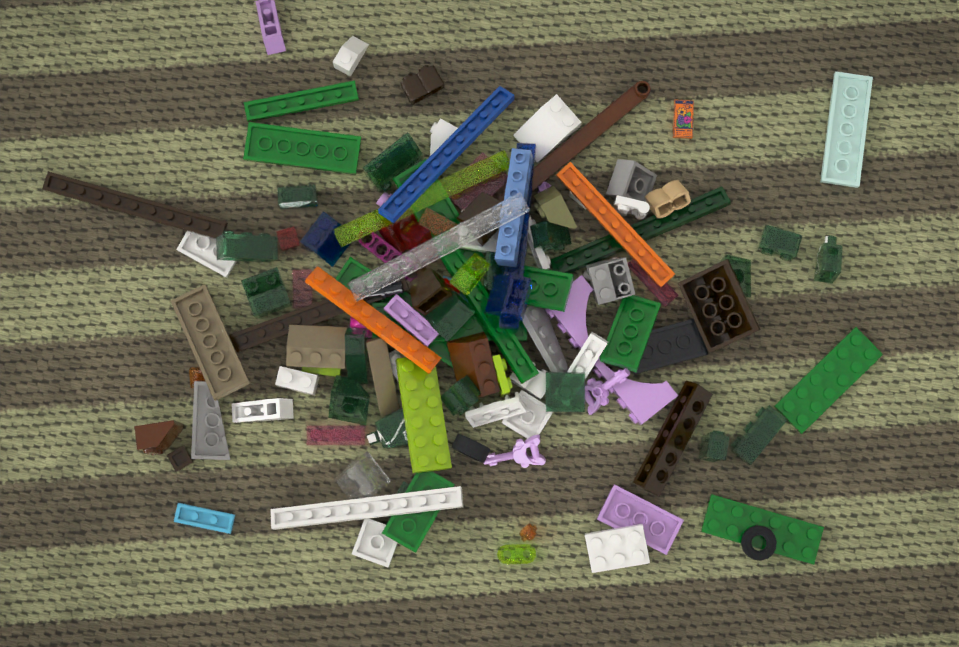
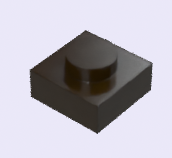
M184 445L167 454L175 472L194 463Z

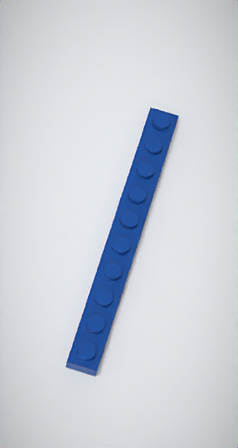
M499 86L378 209V213L394 224L514 101V94Z

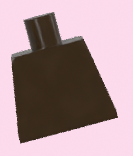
M421 267L416 271L417 277L410 282L409 288L413 308L426 316L452 296L453 293L438 273L431 268Z

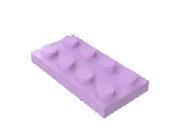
M615 484L597 517V520L612 528L643 524L647 546L667 555L684 521Z

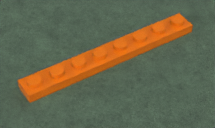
M571 162L556 174L557 178L660 288L675 275L668 265Z
M317 266L306 278L305 283L428 374L440 362L441 357L320 267Z

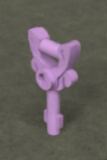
M627 368L618 370L614 373L615 376L605 383L591 378L587 381V384L580 387L576 394L583 395L588 403L589 415L595 413L601 405L605 406L609 403L607 398L609 396L608 389L628 379L627 376L630 375V372Z
M534 435L525 441L517 439L512 452L497 455L495 453L488 454L484 465L489 464L493 466L497 465V462L514 459L518 464L521 463L523 468H527L529 464L544 465L546 459L539 453L538 449L540 435ZM528 447L531 449L532 456L526 453Z

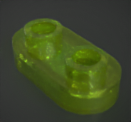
M507 544L498 549L497 557L503 564H528L536 558V550L529 544ZM525 550H528L530 552V556L528 558H525L523 556V552ZM504 551H510L511 556L505 558L503 556Z

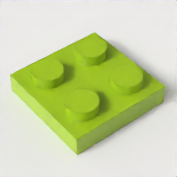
M499 354L492 356L501 398L509 395L513 387L510 377L506 378V361L504 358L501 359Z

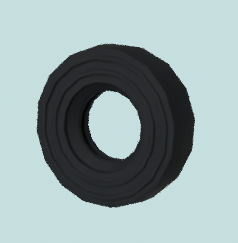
M752 526L742 536V550L747 557L753 560L762 561L768 559L776 550V537L765 526ZM757 535L763 536L766 540L765 548L760 551L755 550L751 544L753 537Z

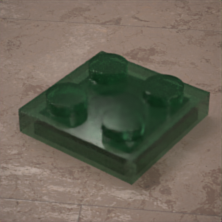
M546 372V412H585V372Z

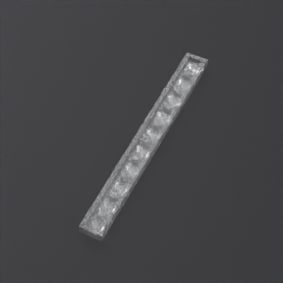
M521 192L350 281L348 285L355 300L358 302L529 212L530 209Z

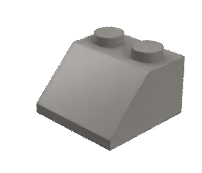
M618 159L606 195L614 200L618 195L646 202L645 196L652 191L657 175L634 160Z

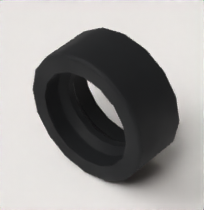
M457 434L452 445L454 450L482 463L485 462L490 452V448L461 434Z

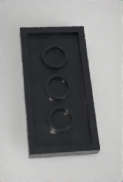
M694 319L653 329L637 373L633 372V375L708 355L706 345Z

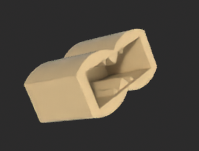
M679 180L671 181L662 188L655 189L645 196L650 210L657 218L666 217L674 210L682 209L691 202L689 192Z

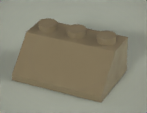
M290 324L286 366L345 369L348 327Z

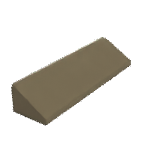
M380 337L367 339L366 346L380 416L400 411L387 343Z

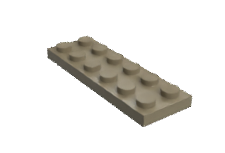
M204 284L171 300V304L213 399L216 401L251 384L207 286Z

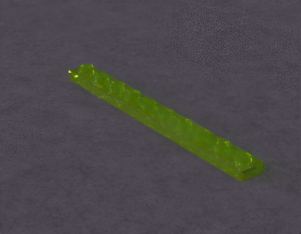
M505 150L434 182L397 221L508 170L510 160ZM378 209L333 229L340 246L344 247L393 223L380 215Z

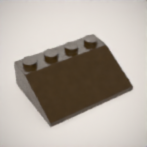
M729 259L678 283L709 353L718 351L761 330Z

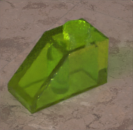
M474 253L458 269L449 283L463 294L469 295L491 264L477 253Z

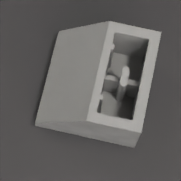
M626 257L586 265L590 284L593 288L594 299L598 305L635 295Z

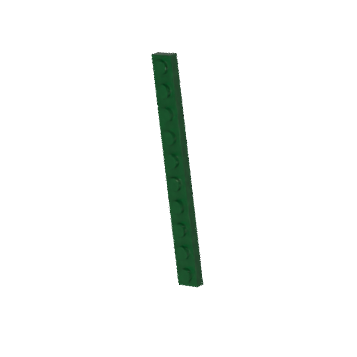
M719 187L691 199L690 204L686 207L674 210L666 217L657 218L654 215L630 226L644 241H647L731 205V201L724 188ZM609 234L551 259L550 266L553 271L572 273L586 267V265L596 263L625 249Z

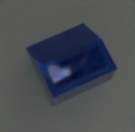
M514 274L495 275L485 313L523 321L533 286L531 278Z

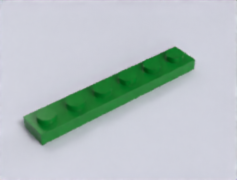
M354 80L244 102L247 121L252 122L358 101L359 98Z

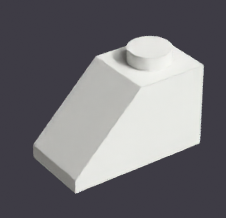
M352 36L342 45L333 60L334 68L351 77L369 44Z

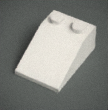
M556 94L513 136L525 150H531L533 159L539 163L577 131L582 122Z

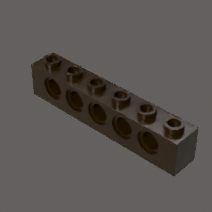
M685 381L633 481L634 484L660 497L702 414L713 395L711 392L699 384Z

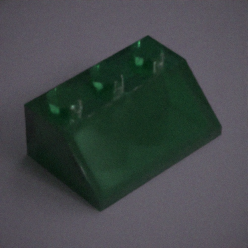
M407 132L363 167L364 174L378 192L382 190L386 192L393 186V178L421 162L423 154Z

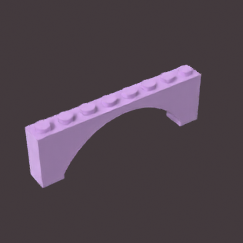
M582 275L572 283L565 312L545 309V312L551 319L554 317L558 321L557 327L563 334L566 332L570 336L569 342L575 349L578 347L580 350L588 339L586 308L589 295L593 292V288ZM598 358L592 371L599 379L602 377L606 382L615 376V372ZM627 379L621 384L619 382L608 389L611 394L613 392L616 394L618 404L623 409H628L630 412L628 416L633 423H639V425H642L678 396L667 381L650 384Z

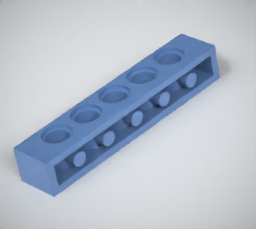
M512 148L495 252L497 265L517 267L533 164L531 150Z

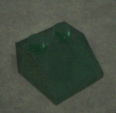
M449 284L448 287L453 295L425 316L433 329L447 342L476 312Z

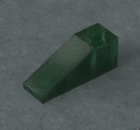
M347 328L345 333L348 384H368L366 328Z

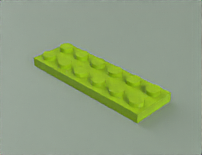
M407 357L397 358L395 362L412 473L451 469L452 464L436 367L428 374Z

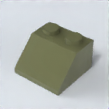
M554 185L533 196L536 201L533 204L542 218L546 217L549 222L572 229L577 228L562 195Z

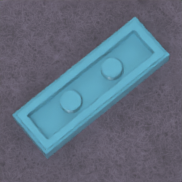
M178 503L174 522L231 534L235 515Z

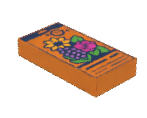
M674 101L673 138H693L694 101Z

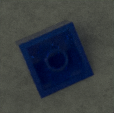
M323 211L300 242L305 248L333 267L355 239V236Z

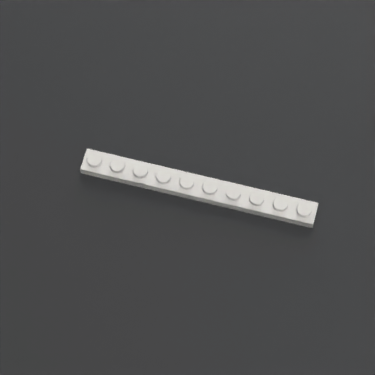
M462 487L271 509V529L276 530L463 507Z

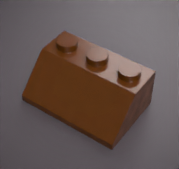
M484 332L446 341L460 396L483 397L500 392L488 339Z
M171 420L134 426L137 450L151 456L163 454V450H168L182 432L184 424Z

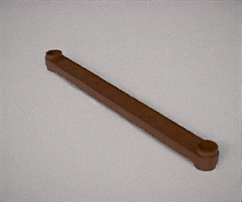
M646 81L637 82L535 166L531 171L528 196L645 100L651 91L649 83ZM643 86L647 89V92L640 93L637 88ZM505 192L497 200L504 202Z

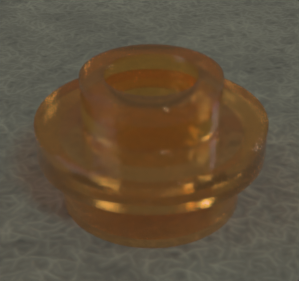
M531 524L526 525L519 533L522 537L521 540L525 542L534 539L537 535V527Z

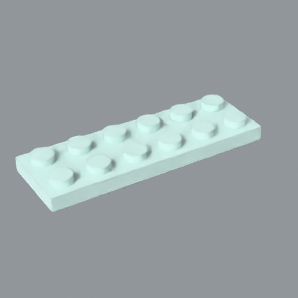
M843 72L834 73L821 183L855 188L860 186L873 77Z

